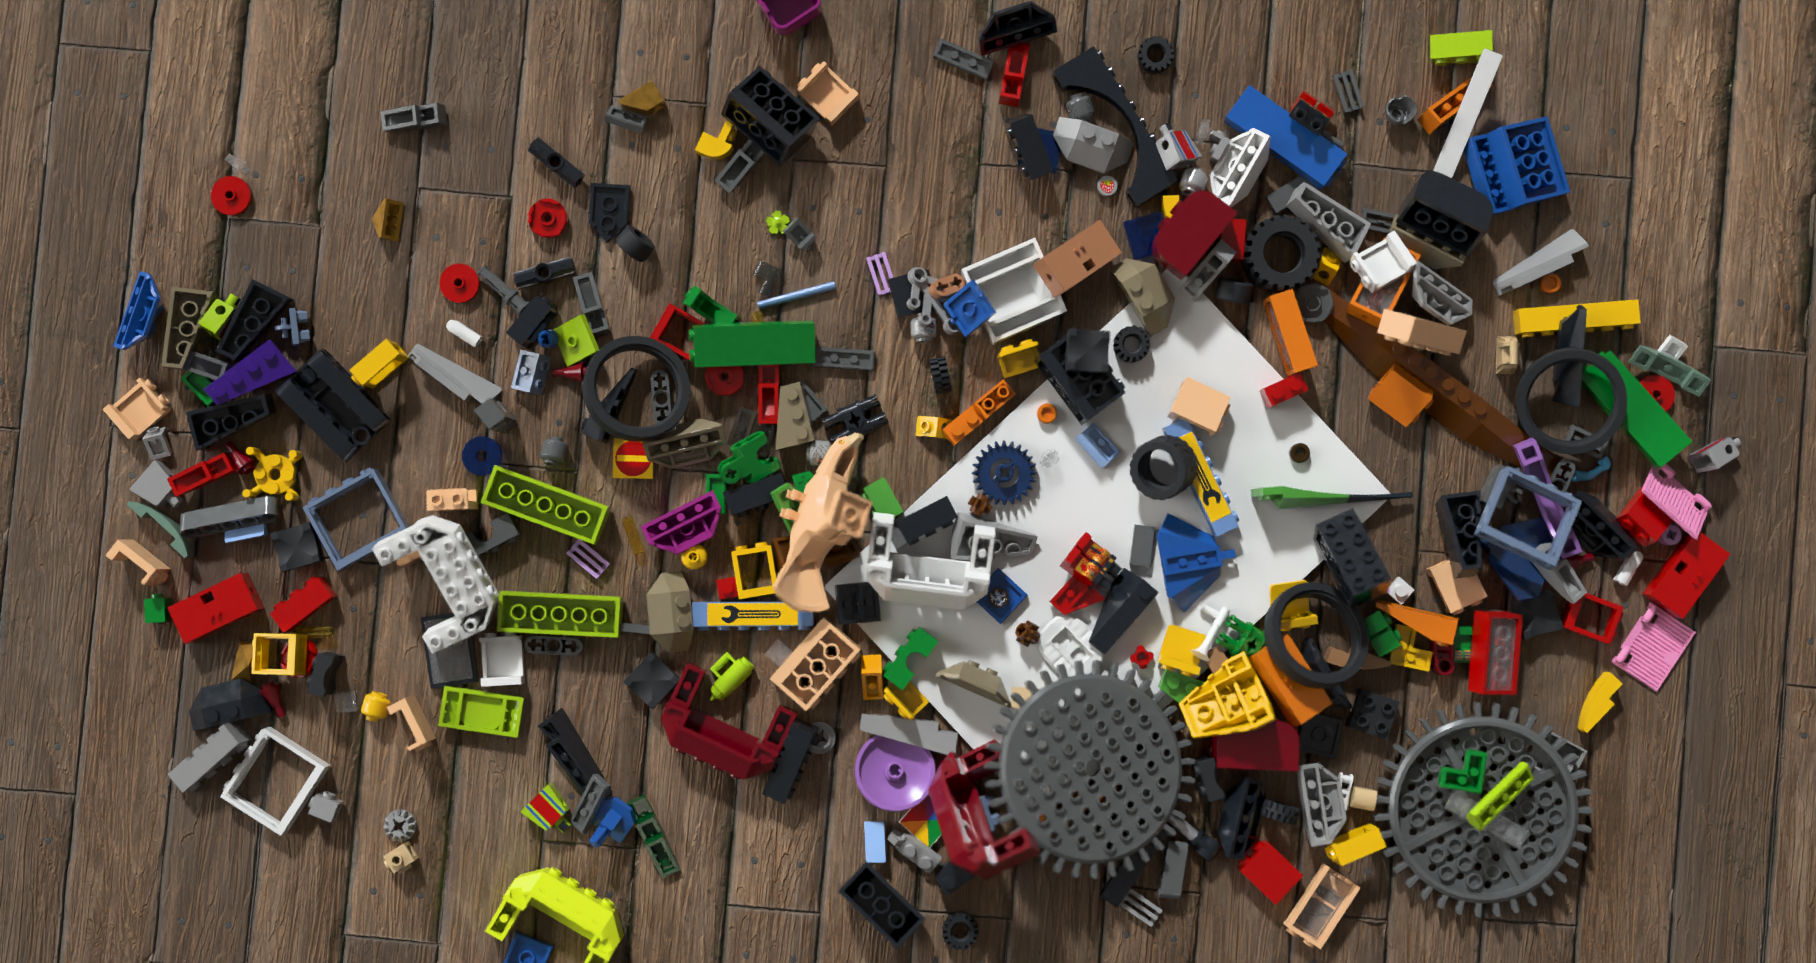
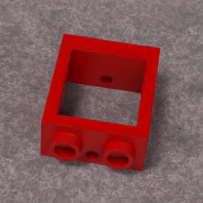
M669 303L650 338L663 343L674 353L690 361L689 354L662 340L676 314L694 324L706 323Z
M1586 593L1573 604L1567 601L1561 617L1563 628L1597 642L1610 645L1616 637L1617 631L1615 629L1617 624L1623 618V606ZM1583 599L1612 609L1603 636L1574 626Z

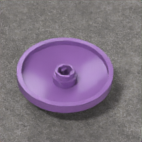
M875 735L863 745L857 755L854 767L855 781L863 797L873 806L890 812L905 811L918 805L928 795V789L935 776L934 759L928 749Z

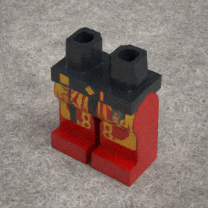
M1303 90L1293 104L1288 116L1319 136L1335 111L1321 101L1315 108L1314 106L1318 99Z
M1085 532L1065 557L1060 567L1087 585L1089 589L1092 590L1096 587L1098 590L1105 592L1112 583L1104 577L1105 573L1115 578L1122 568L1114 562L1117 558L1116 556L1110 554L1105 548L1100 547L1091 539L1092 536Z

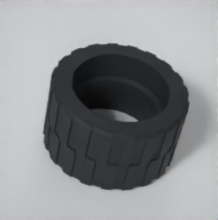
M1172 435L1158 436L1143 443L1133 453L1132 460L1130 461L1129 471L1133 484L1144 496L1154 500H1166L1180 494L1192 485L1197 475L1198 464L1197 457L1193 452L1194 450L1185 440L1183 441L1179 437ZM1163 450L1169 453L1176 461L1178 477L1174 484H1163L1153 476L1150 469V457L1153 451Z

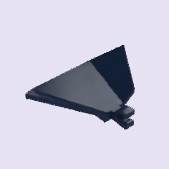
M1543 517L1504 525L1498 530L1534 548H1537L1540 544H1552L1553 542ZM1480 538L1481 548L1488 551L1487 561L1517 601L1538 598L1545 578L1534 564Z

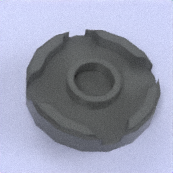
M1318 283L1307 284L1301 287L1295 294L1302 319L1305 322H1321L1333 310L1334 298L1331 292L1323 285Z

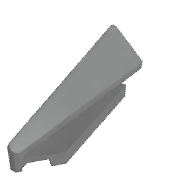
M1569 230L1493 280L1498 296L1573 263L1574 260L1571 254L1589 247L1588 243L1575 230Z
M420 344L415 345L408 354V357L415 364L464 401L469 402L474 397L480 403H484L489 398L496 400L502 392V388Z
M881 714L861 715V731L946 755L952 751L956 754L958 732L938 730L939 721L913 719L911 721L909 718L905 720L903 717Z

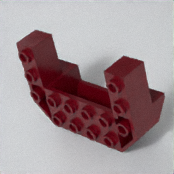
M688 662L661 717L670 746L674 747L681 754L686 755L687 753L694 756L693 759L701 763L707 762L711 764V767L722 772L724 770L730 773L731 777L738 780H746L772 770L783 747V742L789 733V728L795 721L798 712L780 704L763 740L691 707L707 670Z
M995 739L992 740V741H990V742H988V743H986V744L995 743V744L1001 745V744L998 743ZM986 744L960 757L953 751L950 752L939 765L928 791L950 861L962 870L987 880L1041 853L1035 835L1026 828L996 842L994 841L975 782L998 771V769L989 770L984 768V763H997L999 752L988 750Z

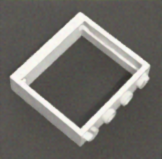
M272 727L261 729L259 734H256V742L245 751V759L233 770L234 776L224 784L225 787L220 797L282 836L288 833L331 765ZM270 738L316 766L281 822L235 793Z

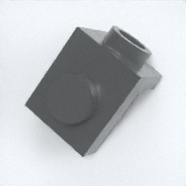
M797 217L782 231L802 251L811 248L815 243L814 240L817 238Z

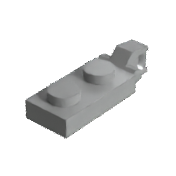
M894 828L887 838L897 851L928 874L932 872L942 858L910 833L909 835L906 833L902 834Z

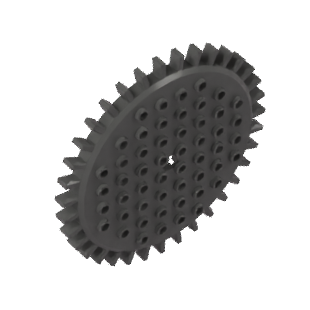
M1078 660L1074 662L1075 676L1068 677L1063 663L1057 665L1060 679L1054 682L1046 670L1039 672L1045 684L1039 690L1031 680L1025 681V687L1031 693V696L1025 701L1018 693H1012V700L1020 706L1015 714L1009 709H1000L999 712L1010 720L1006 729L1000 725H992L991 730L1003 735L1001 745L995 743L986 744L988 750L999 752V760L997 763H984V768L998 769L999 780H990L985 783V786L992 789L1000 787L1002 797L993 799L989 803L992 807H999L1002 804L1006 805L1008 813L1001 816L997 822L1002 825L1007 824L1013 819L1018 827L1009 835L1023 828H1026L1035 835L1038 847L1042 849L1041 854L1037 858V864L1044 865L1049 854L1057 857L1053 867L1054 872L1061 873L1065 860L1073 863L1071 869L1072 877L1079 878L1081 863L1089 864L1090 878L1096 879L1098 878V864H1106L1108 876H1116L1114 861L1122 859L1123 866L1127 871L1134 870L1129 855L1137 852L1143 862H1148L1150 858L1144 850V846L1150 842L1155 849L1162 851L1164 846L1156 838V835L1162 830L1167 835L1175 836V830L1166 823L1170 816L1184 820L1186 817L1182 812L1175 810L1174 807L1177 799L1182 802H1191L1192 800L1190 796L1181 794L1179 791L1181 783H1195V778L1182 776V766L1195 764V759H1181L1180 748L1189 747L1192 745V740H1181L1178 742L1175 732L1185 728L1186 724L1185 722H1178L1171 726L1167 717L1174 714L1177 707L1169 706L1164 711L1160 709L1157 704L1164 698L1166 694L1164 691L1155 693L1152 698L1145 694L1152 681L1150 679H1144L1139 688L1131 684L1136 673L1133 669L1127 671L1124 680L1116 678L1119 667L1117 663H1111L1108 676L1100 675V660H1093L1092 674H1084L1083 662ZM1076 688L1080 689V695L1075 694ZM1104 693L1108 695V699L1106 701H1104L1102 698V695ZM1060 699L1065 702L1063 707L1059 705ZM1131 699L1135 700L1134 706L1130 705ZM1087 705H1091V712L1086 710ZM1115 710L1119 712V716L1117 718L1114 716ZM1044 711L1048 712L1046 719L1042 715ZM1072 716L1076 718V722L1074 724L1070 722V718ZM1142 716L1146 717L1145 723L1141 722ZM1028 722L1032 724L1031 730L1026 728ZM1099 722L1103 723L1102 729L1098 728ZM1126 727L1130 728V734L1128 735L1125 733ZM1055 728H1058L1060 730V733L1057 736L1054 734ZM1154 732L1158 735L1156 740L1152 738ZM1083 733L1087 735L1086 741H1083L1081 738ZM1040 739L1044 743L1042 747L1038 746V741ZM1110 739H1113L1115 742L1113 746L1109 745ZM1138 744H1140L1142 747L1141 751L1139 752L1136 749V746ZM1067 745H1070L1071 751L1069 753L1065 750V747ZM1165 749H1167L1168 752L1167 757H1165L1163 754ZM1095 750L1098 751L1099 754L1097 758L1093 756V752ZM1023 751L1027 753L1026 759L1021 757ZM1121 756L1126 758L1124 763L1120 761ZM1050 757H1054V764L1049 763ZM1091 760H1094L1100 768V771L1095 776H1089L1085 770L1086 764ZM1149 761L1153 763L1152 768H1149L1147 765ZM1078 762L1082 763V768L1080 770L1077 768ZM1106 767L1110 770L1108 775L1104 773ZM1035 768L1039 771L1037 776L1033 775ZM1133 773L1137 774L1136 780L1132 779ZM1062 774L1066 775L1065 781H1062L1060 779V776ZM1160 778L1164 779L1163 785L1159 784ZM1090 779L1094 781V784L1091 787L1088 785V781ZM1018 780L1022 781V787L1020 788L1016 786ZM1118 784L1121 786V790L1119 792H1117L1115 789L1116 785ZM1047 785L1050 787L1049 793L1044 791V787ZM1145 789L1148 791L1147 797L1143 796V791ZM1073 791L1078 793L1075 799L1072 797ZM1101 796H1104L1105 802L1103 804H1101L1099 801ZM1030 797H1032L1034 800L1032 805L1028 804V799ZM1129 801L1132 802L1131 809H1128L1127 803ZM1057 803L1061 804L1060 810H1057L1055 807ZM1155 807L1160 809L1158 814L1154 812ZM1088 808L1089 814L1085 816L1083 810ZM1113 813L1116 814V819L1114 821L1111 819V815ZM1042 814L1045 816L1044 822H1040L1039 817ZM1140 818L1144 821L1142 826L1138 824ZM1068 820H1072L1073 825L1070 828L1067 826ZM1096 825L1100 826V831L1098 833L1095 832ZM1124 830L1128 832L1126 838L1122 836ZM1052 832L1057 834L1055 839L1051 838ZM1080 837H1083L1084 843L1080 845L1078 840ZM1108 842L1112 844V847L1109 850L1106 848V844Z
M1480 702L1473 703L1474 715L1468 717L1464 716L1463 707L1460 704H1455L1454 711L1457 719L1448 721L1446 714L1439 709L1436 712L1441 724L1433 729L1426 719H1420V724L1426 731L1420 738H1417L1414 732L1407 729L1405 734L1413 742L1410 748L1405 750L1401 745L1395 743L1392 746L1397 753L1403 756L1399 763L1395 764L1391 760L1385 759L1383 761V764L1388 769L1394 770L1392 779L1389 780L1384 777H1377L1376 779L1382 786L1389 787L1388 796L1377 795L1376 801L1379 804H1387V813L1373 815L1375 821H1388L1389 830L1380 831L1383 840L1392 837L1395 843L1394 846L1383 851L1384 856L1387 858L1400 853L1403 858L1401 862L1392 868L1396 874L1401 873L1407 867H1410L1414 872L1405 882L1409 888L1413 887L1421 879L1426 883V886L1420 893L1421 898L1426 900L1435 889L1441 892L1437 900L1439 908L1443 909L1448 898L1452 897L1457 899L1455 912L1462 915L1465 902L1474 903V915L1478 918H1481L1483 903H1491L1493 914L1496 917H1500V902L1509 901L1512 911L1519 913V905L1516 898L1525 895L1527 901L1531 905L1536 906L1537 901L1532 891L1539 886L1547 895H1553V891L1546 884V881L1554 875L1558 881L1567 882L1566 877L1558 871V868L1563 862L1567 863L1570 867H1578L1579 864L1573 858L1567 856L1571 847L1580 851H1586L1587 849L1583 843L1574 841L1576 831L1591 833L1592 828L1585 824H1578L1579 814H1593V809L1588 806H1578V797L1588 796L1592 793L1588 788H1575L1574 781L1587 776L1584 770H1576L1572 773L1568 770L1567 765L1579 758L1577 754L1570 753L1561 758L1557 751L1564 747L1567 741L1561 737L1550 745L1545 740L1552 732L1553 727L1546 724L1536 734L1531 730L1536 722V716L1530 714L1522 726L1516 723L1519 715L1518 708L1512 706L1508 719L1499 718L1501 708L1500 704L1493 702L1491 707V716H1482ZM1472 728H1476V734L1474 735L1470 734ZM1500 736L1504 737L1503 743H1498ZM1455 737L1459 740L1457 744L1452 743V739ZM1527 745L1532 746V749L1529 752H1527L1525 749ZM1481 746H1485V752L1488 753L1482 792L1487 791L1489 793L1520 762L1529 765L1534 780L1514 798L1515 804L1513 806L1508 804L1483 830H1479L1471 825L1466 817L1467 813L1473 809V805L1483 799L1481 794L1442 788L1438 785L1441 766L1448 764L1450 768L1463 770L1464 762H1462V756L1465 755L1466 749L1480 751ZM1435 747H1440L1441 749L1438 754L1434 753ZM1509 754L1514 755V759L1512 761H1508L1507 759ZM1418 756L1423 758L1421 763L1416 762ZM1537 763H1541L1542 765L1541 770H1537L1533 767ZM1495 764L1496 768L1495 770H1490L1489 766ZM1427 774H1432L1430 781L1426 780ZM1548 780L1551 781L1550 787L1545 786V782ZM1410 783L1414 784L1413 790H1408ZM1529 790H1533L1531 797L1527 796ZM1437 792L1442 793V797L1439 799L1435 797ZM1557 798L1561 799V803L1559 805L1555 804V800ZM1465 800L1470 802L1468 807L1463 806ZM1419 801L1424 802V806L1422 808H1418L1417 806ZM1538 808H1543L1542 814H1537ZM1448 809L1452 811L1450 816L1445 815ZM1402 810L1406 811V816L1404 817L1399 815ZM1521 817L1525 818L1523 824L1519 823V818ZM1429 819L1434 820V823L1431 826L1427 825V821ZM1504 826L1507 827V831L1505 833H1501V828ZM1548 826L1553 827V830L1551 832H1547L1546 829ZM1457 827L1461 828V833L1455 834ZM1411 828L1416 829V833L1414 835L1409 834V830ZM1530 835L1535 836V839L1532 842L1528 840ZM1484 836L1489 837L1488 842H1483ZM1438 837H1443L1442 843H1437ZM1516 844L1517 846L1515 851H1511L1510 849L1511 845ZM1467 845L1471 846V850L1469 852H1465L1464 850L1465 846ZM1421 846L1426 848L1423 853L1419 852ZM1540 853H1544L1543 859L1538 858ZM1450 854L1453 855V859L1451 861H1447V856ZM1494 854L1499 855V858L1497 860L1492 859V856ZM1522 862H1526L1524 869L1520 868ZM1476 863L1481 864V867L1478 870L1474 868V865ZM1430 864H1435L1434 870H1429ZM1505 871L1508 872L1507 878L1502 877V874ZM1459 872L1463 873V877L1461 879L1456 878V875ZM1486 881H1490L1489 887H1484Z

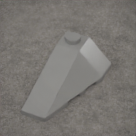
M957 512L958 518L955 519L952 528L951 558L970 561L975 525L995 527L992 559L999 556L1032 555L1038 537L1036 534L978 516Z

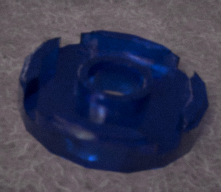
M478 436L469 440L462 451L464 466L469 472L478 476L490 475L494 465L500 466L503 460V452L500 445L495 440L486 436ZM484 450L487 452V459L480 462L477 455L480 451Z

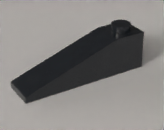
M632 367L601 401L604 409L616 420L637 374V370ZM589 415L588 419H584L581 429H583L582 434L607 444L611 434L603 430L591 415Z
M1123 568L1109 587L1108 594L1088 642L1105 655L1159 592L1144 579Z

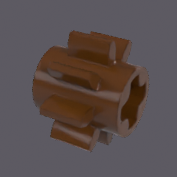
M978 493L977 497L972 495L968 502L971 505L969 511L981 518L984 513L989 515L993 506L989 505L992 500Z
M1028 620L1026 624L1020 623L1015 631L1016 641L1026 647H1029V644H1035L1040 637V633L1037 631L1039 626Z

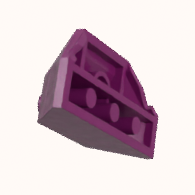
M712 490L641 526V529L649 545L679 555L714 537L722 508Z

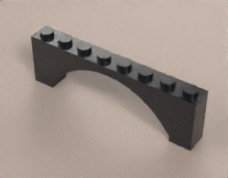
M1093 46L1055 69L1052 77L1062 92L1065 90H1077L1098 96L1113 105L1128 122L1135 138L1137 163L1133 182L1125 193L1135 209L1174 186L1178 182L1177 178L1179 176L1175 169L1166 170L1156 146L1157 140L1152 133H1148L1145 128L1147 127L1146 122L1141 116L1138 117L1135 112L1136 107L1132 100L1128 101L1124 95L1126 93L1124 87L1114 79L1115 73L1110 66L1107 67L1103 60L1105 58L1099 49L1096 50Z

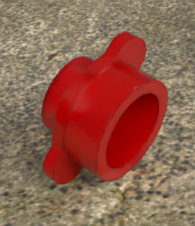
M1139 645L1136 648V652L1130 656V661L1137 663L1141 669H1146L1147 664L1154 658V654L1145 650L1144 646Z

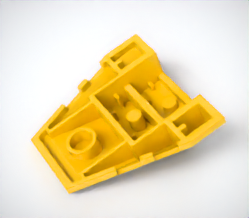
M1244 651L1224 661L1221 664L1222 667L1216 673H1211L1204 684L1200 687L1197 686L1179 703L1194 739L1257 729L1275 720L1274 710L1263 685Z

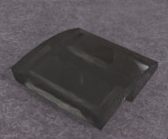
M739 407L727 445L732 446L753 433L763 431L767 436V443L759 448L757 455L768 458L777 431V424H758V412Z

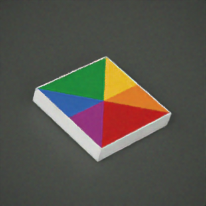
M929 794L922 802L909 809L899 820L900 824L929 848L942 835Z

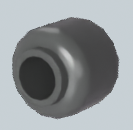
M552 436L551 439L543 441L540 458L545 465L559 467L560 464L565 462L568 445L563 442V438Z

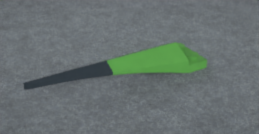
M1275 486L1251 489V497H1258V501L1272 500L1278 509L1412 498L1413 492L1356 495L1324 493Z

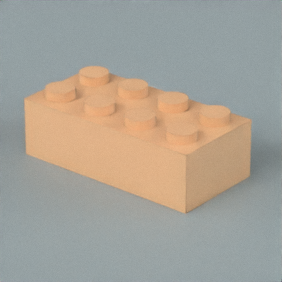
M1384 309L1377 333L1384 334V339L1390 341H1397L1403 345L1450 356L1451 352L1460 354L1467 331Z

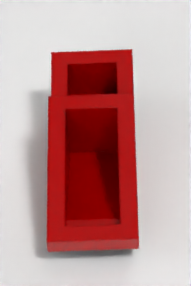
M1021 43L1009 47L998 104L1018 107L1030 44Z
M780 364L759 365L758 424H777L780 398Z
M224 452L168 478L167 481L175 497H179L237 472V469L230 454Z

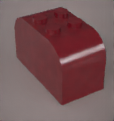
M1195 191L1184 202L1179 200L1170 211L1172 216L1170 218L1166 216L1157 227L1160 231L1152 242L1153 256L1157 262L1179 280H1182L1237 214L1235 210L1209 191Z
M1275 718L1274 721L1257 729L1212 736L1211 758H1214L1216 768L1298 771L1299 736L1294 727Z

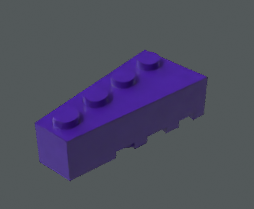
M268 340L205 387L204 390L216 405H219L294 373L296 370L274 343Z

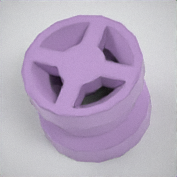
M1669 525L1658 539V542L1663 545L1678 543L1682 536L1680 529L1675 525Z

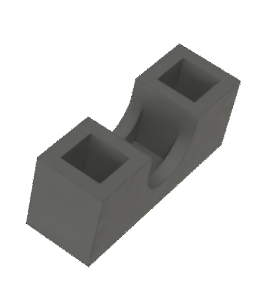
M493 398L487 399L474 410L488 429L496 432H509L514 428V423L517 421L503 402H496Z
M506 513L490 522L493 528V536L487 542L482 541L475 531L466 534L480 560L483 559V554L487 552L493 554L501 550V545L505 543L510 545L519 540L518 536L522 535L512 514Z

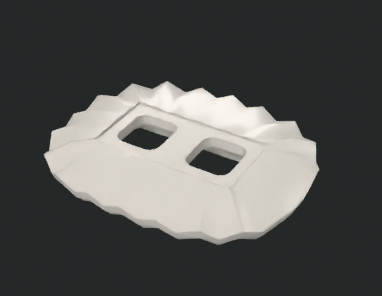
M1069 614L1056 616L1040 632L1038 640L1039 651L1056 671L1057 665L1064 663L1068 677L1075 676V661L1070 655L1076 648L1080 647L1086 654L1082 659L1084 674H1092L1093 660H1100L1102 665L1104 655L1088 642L1092 629L1076 616ZM1063 633H1067L1072 639L1065 648H1062L1057 643V639Z

